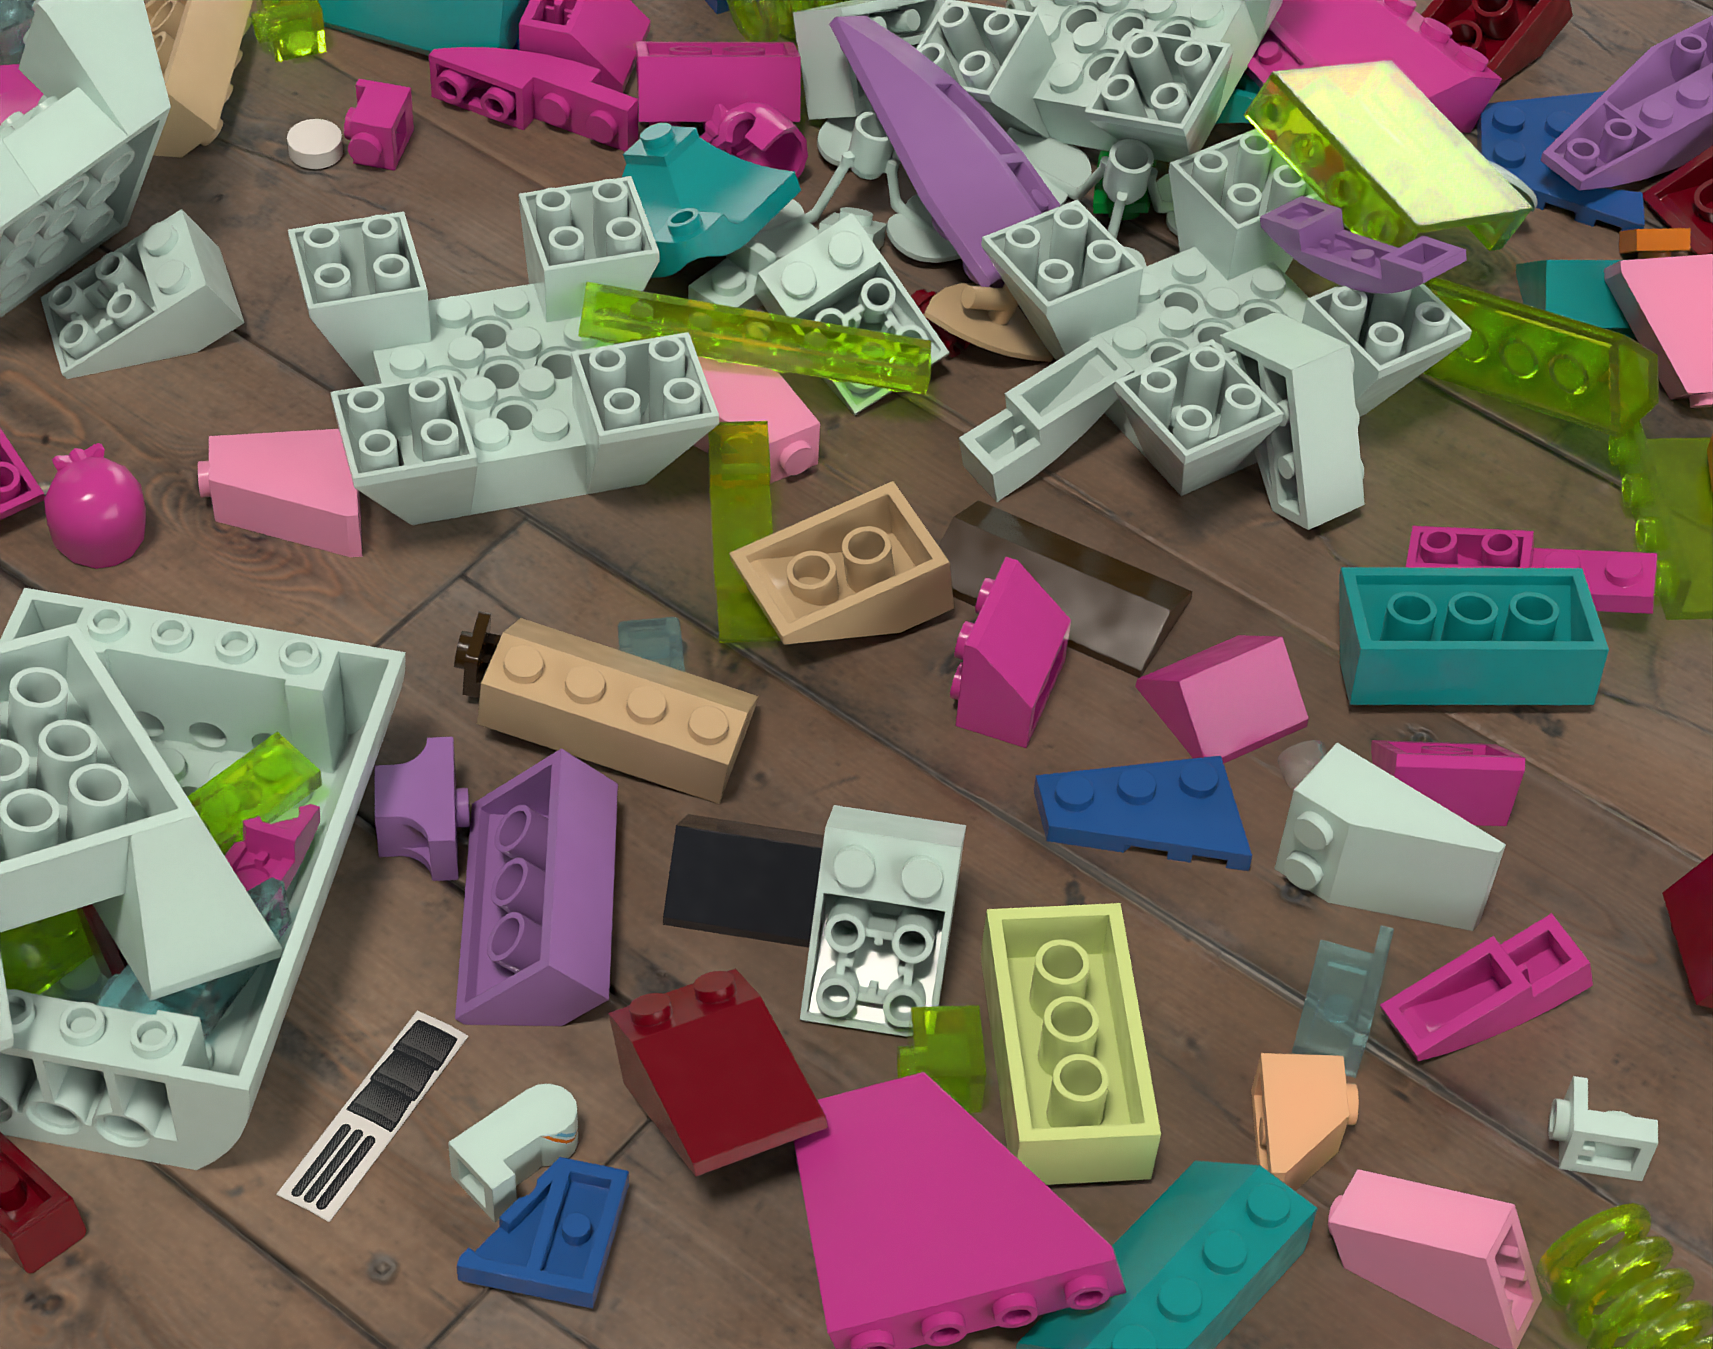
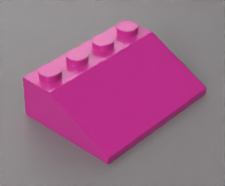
M1283 0L1274 17L1319 63L1324 77L1320 81L1379 129L1471 133L1502 78L1486 67L1489 61L1483 54L1470 47L1458 45L1450 38L1452 31L1446 25L1432 18H1424L1414 9L1417 4L1414 0Z

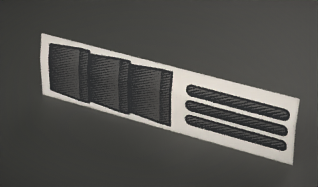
M416 1011L276 1195L330 1222L469 1036L449 1024Z

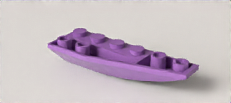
M1713 15L1652 46L1542 153L1540 161L1578 190H1588L1635 182L1679 168L1713 145Z
M835 17L829 25L919 198L931 214L935 230L944 239L950 241L963 260V268L973 282L981 287L1003 288L1005 282L981 246L982 237L1061 205L1022 150L991 114L949 74L911 44L869 17Z

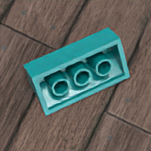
M316 0L314 19L320 26L428 56L434 49L490 47L513 49L519 37V22L530 0Z
M1541 260L1516 264V277L1529 328L1548 329V340H1582V329H1603L1602 340H1637L1604 278V269L1622 260Z
M1341 567L1340 666L1350 705H1594L1609 648L1582 568Z
M1194 1161L1112 1245L1127 1293L1109 1297L1105 1303L1091 1309L1077 1310L1069 1307L1046 1313L1018 1341L1016 1349H1215L1304 1253L1318 1208L1261 1165Z

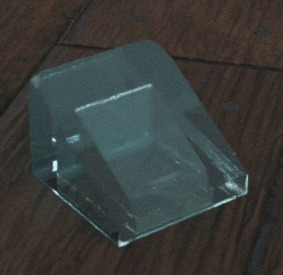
M677 617L619 622L617 625L618 650L685 672L680 621Z

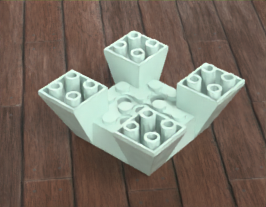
M35 0L32 9L35 12L30 29L23 38L25 47L18 69L44 95L35 108L26 114L20 111L15 112L0 125V318L128 225L171 108L144 0Z
M945 0L916 49L959 83L991 114L1005 132L1011 127L1028 135L1054 138L1062 143L1110 151L1112 146L1120 140L1134 139L1145 143L1152 150L1155 160L1173 162L1201 150L1282 5L1283 0H1040L1034 12L958 0Z
M1261 127L1170 162L1169 176L1180 253L1144 268L1078 199L982 237V248L1043 344L1056 361L1100 334L1135 369L1134 373L1115 380L1114 390L1118 398L1105 414L1181 496L1257 463L1254 449L1283 420L1284 413L1240 368L1236 352H1224L1220 338L1221 334L1277 311L1349 344L1355 364L1353 373L1355 404L1360 417L1468 341L1472 332L1424 284L1410 290L1389 294L1363 292L1339 285L1309 298L1285 274L1293 257L1276 244L1261 228L1260 216L1300 196L1326 203L1328 191Z
M632 176L520 193L519 207L529 284L429 301L427 287L404 212L374 215L366 218L316 224L288 230V237L309 318L365 385L363 387L330 392L354 488L410 525L423 524L646 484L719 424V413L689 332L614 344L659 263V250Z
M77 623L0 643V933L93 904L150 1001L280 958L282 946ZM0 952L1 1051L13 1047L14 1036Z

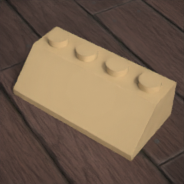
M150 0L145 4L171 105L153 156L182 158L199 144L202 146L210 144L221 131L223 120L220 116L224 104L233 91V85L230 84L233 70L239 64L243 55L240 45L244 34L252 23L249 13L253 0Z
M520 618L503 632L481 682L477 724L557 751L562 748L575 757L720 804L755 710L758 696Z

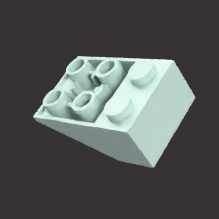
M182 209L165 220L152 225L146 232L117 250L106 254L95 264L68 281L60 283L52 291L41 297L61 373L66 379L197 353L245 323L220 248Z
M850 213L758 272L754 288L755 294L788 341L854 416L949 354L946 346L853 213Z
M833 806L825 827L800 1020L934 1040L966 825L844 806Z

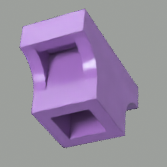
M453 737L427 738L424 750L413 760L403 764L375 766V825L379 857L405 856L414 858L428 868L432 881L458 880L457 827H470L468 788H457Z

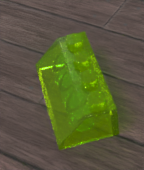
M1434 277L1423 283L1472 330L1468 341L1425 371L1426 375L1620 439L1659 403L1658 354L1628 336L1441 278Z

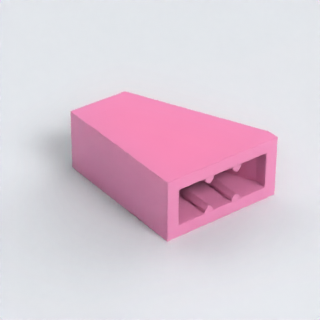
M1713 254L1622 260L1605 268V282L1670 400L1689 398L1690 408L1713 407Z
M749 336L698 355L719 413V424L696 442L694 446L767 485L790 475L800 474L818 464L820 422Z
M339 429L209 436V461H198V483L200 497L212 498L216 522L347 557H362L360 491L354 488Z
M1358 1169L1344 1194L1339 1195L1331 1206L1328 1228L1334 1238L1344 1269L1499 1349L1518 1348L1542 1300V1295L1515 1204Z

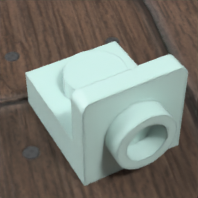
M751 239L740 249L727 254L725 260L689 285L688 303L728 329H731L763 305L754 292L758 272L776 262V255L764 244Z
M1573 1076L1564 1100L1556 1098L1553 1100L1549 1116L1548 1135L1550 1140L1559 1141V1169L1642 1181L1658 1145V1120L1634 1117L1622 1111L1601 1112L1588 1110V1078Z

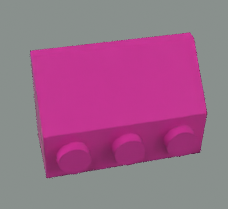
M636 42L639 122H649V127L658 123H669L671 126L681 127V122H702V128L705 129V123L712 120L713 109L716 104H722L727 110H730L746 102L766 103L784 114L791 122H800L801 56L794 42Z

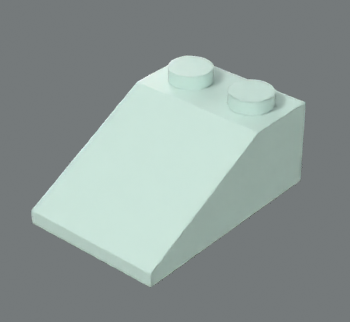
M1336 743L1294 789L1275 870L1285 875L1295 886L1309 890L1328 903L1473 931L1481 921L1506 844L1341 744Z

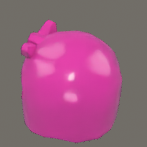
M746 102L730 110H727L722 104H716L713 109L712 120L705 123L706 132L700 136V138L711 145L745 161L774 169L795 171L797 179L803 172L808 158L807 141L804 135L784 114L766 103Z
M100 443L94 444L85 450L74 448L69 455L55 456L52 462L58 472L55 474L44 498L47 525L54 546L73 563L95 569L116 566L131 558L144 540L146 507L141 484L125 466L104 458L105 449Z

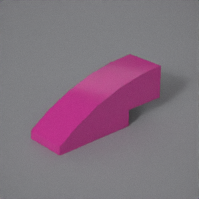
M1551 913L1502 944H1499L1494 936L1490 937L1380 1004V1008L1417 1061H1421L1479 1043L1557 1007L1593 986L1591 964Z

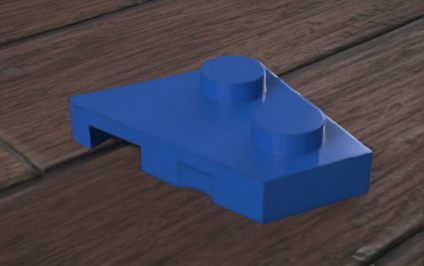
M559 1157L537 1179L535 1189L527 1196L518 1198L499 1217L500 1227L475 1252L468 1248L459 1257L457 1263L458 1280L594 1308L629 1188V1171Z

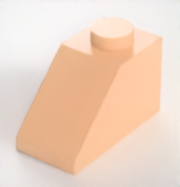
M1261 1053L1251 1090L1257 1165H1261L1296 1191L1339 1152L1346 1126L1356 1124L1359 1109L1357 1085L1355 1083H1346L1344 1056Z

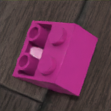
M530 0L519 22L520 50L547 54L601 69V86L623 93L636 64V42L646 41L651 29V21L631 0Z
M1006 557L996 579L985 578L981 586L975 607V613L979 614L975 624L965 621L959 633L954 657L962 659L963 662L959 664L953 678L950 698L958 700L955 726L1027 748L1065 662L1071 619L1018 560Z

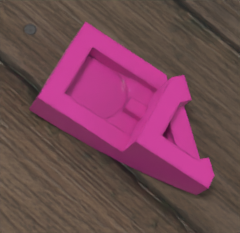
M313 804L299 807V816L297 818L272 824L263 822L260 816L243 820L244 841L234 843L225 855V858L265 921L271 916L287 891L310 847L320 824L319 806Z

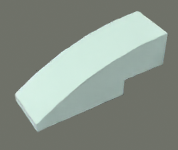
M1100 334L1004 393L1006 409L959 437L963 466L996 502H999L1051 464L1087 432L1117 400L1118 396L1114 390L1115 380L1134 373L1135 369Z

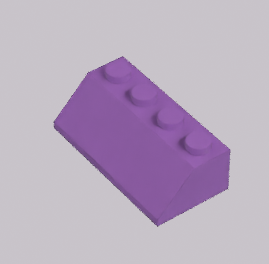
M562 748L472 803L455 1020L464 1025L563 1026L609 1000L618 784Z

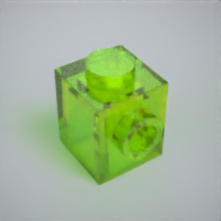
M256 0L257 11L251 12L254 33L259 44L267 43L275 63L326 52L323 11L318 0Z
M979 1005L911 1007L907 1046L897 1047V1079L925 1072L968 1113H981L987 1074Z

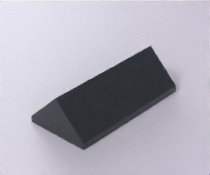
M687 814L675 828L663 925L809 948L824 835Z

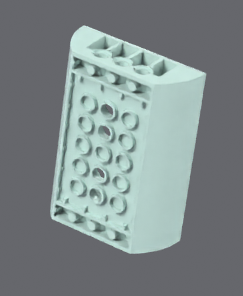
M24 588L1 636L0 643L77 623L189 801L206 806L204 810L197 813L224 856L234 843L244 841L243 820L260 816L263 822L272 824L297 818L299 816V807L313 804L320 807V824L310 847L287 891L266 921L282 946L280 958L150 1001L137 978L117 988L101 973L90 949L77 909L0 933V952L14 1036L13 1047L0 1051V1132L7 1136L198 1170L216 1161L228 1152L240 1138L247 1124L400 694L405 674V652Z

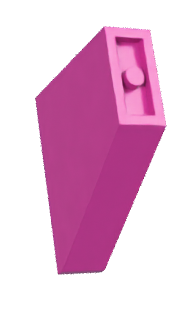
M925 1072L818 1099L826 1115L828 1128L794 1140L827 1332L835 1349H909L925 1344L946 1346L960 1341L966 1334L995 1326L1004 1328L1021 1327L1034 1321L1038 1315L1069 1307L1077 1310L1091 1309L1102 1305L1109 1297L1127 1293L1113 1247Z

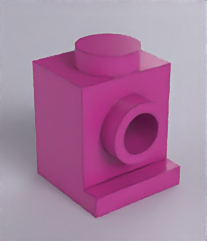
M359 78L355 85L357 106L356 108L350 107L348 109L344 122V137L347 140H351L348 145L349 155L353 158V163L395 171L414 131L411 88Z

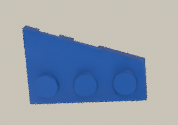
M1221 756L1036 775L1034 795L1046 841L1122 853L1131 846L1167 851V859L1191 863L1192 855L1226 860V868L1249 871L1252 853Z

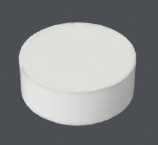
M323 119L304 120L295 124L287 134L289 157L300 167L323 169L335 164L342 157V133L339 127L330 121Z

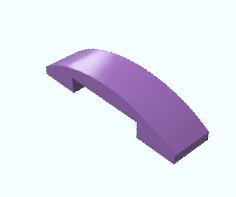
M1300 196L1260 216L1261 228L1296 261L1329 281L1358 291L1380 294L1403 292L1413 289L1467 261L1466 249L1430 237L1421 236L1397 248L1344 230L1341 208L1305 196Z

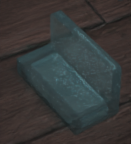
M1380 926L1373 953L1320 940L1291 1054L1344 1056L1345 1075L1356 1078L1370 1033L1394 928Z

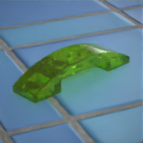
M768 421L719 422L708 433L711 539L719 643L781 641L735 569L729 555L730 552L773 534Z

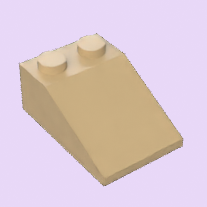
M894 481L729 553L732 564L784 645L901 633L954 609L950 562Z

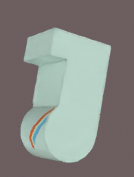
M554 1084L533 1086L448 1142L451 1176L494 1223L517 1200L516 1186L537 1172L540 1167L551 1166L559 1157L569 1159L575 1152L578 1144L577 1104L574 1097L563 1087Z

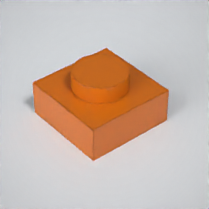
M1690 228L1633 229L1619 232V253H1638V259L1671 257L1673 252L1690 250Z

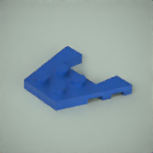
M1605 91L1487 104L1477 121V157L1491 161L1521 179L1536 195L1537 209L1543 210L1546 203L1573 211L1574 220L1594 227L1596 221L1600 220L1621 227V231L1644 229L1643 192L1608 188L1578 190L1540 161L1542 153ZM1478 172V189L1528 205L1520 193L1506 181L1483 172Z

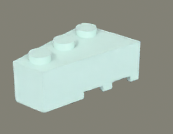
M850 0L793 12L796 41L801 56V71L808 119L854 117L866 109L865 103L868 101V98L829 25L835 17L867 16L911 44L914 48H917L945 0Z
M1277 311L1221 334L1220 338L1224 352H1236L1240 368L1284 413L1282 422L1254 449L1272 511L1310 530L1365 505L1363 491L1364 466L1360 458L1358 436L1360 418L1355 404L1353 382L1355 364L1350 345Z

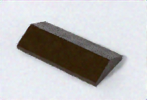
M979 500L953 517L939 544L940 549L950 562L954 598L976 607L979 591L985 578L995 580L1005 558L1016 559L1071 619L1067 647L1137 678L1143 675L1192 598L1193 591Z

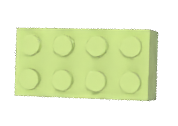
M1121 903L987 909L981 948V963L1007 1149L1046 1185L1151 1179L1161 1131Z

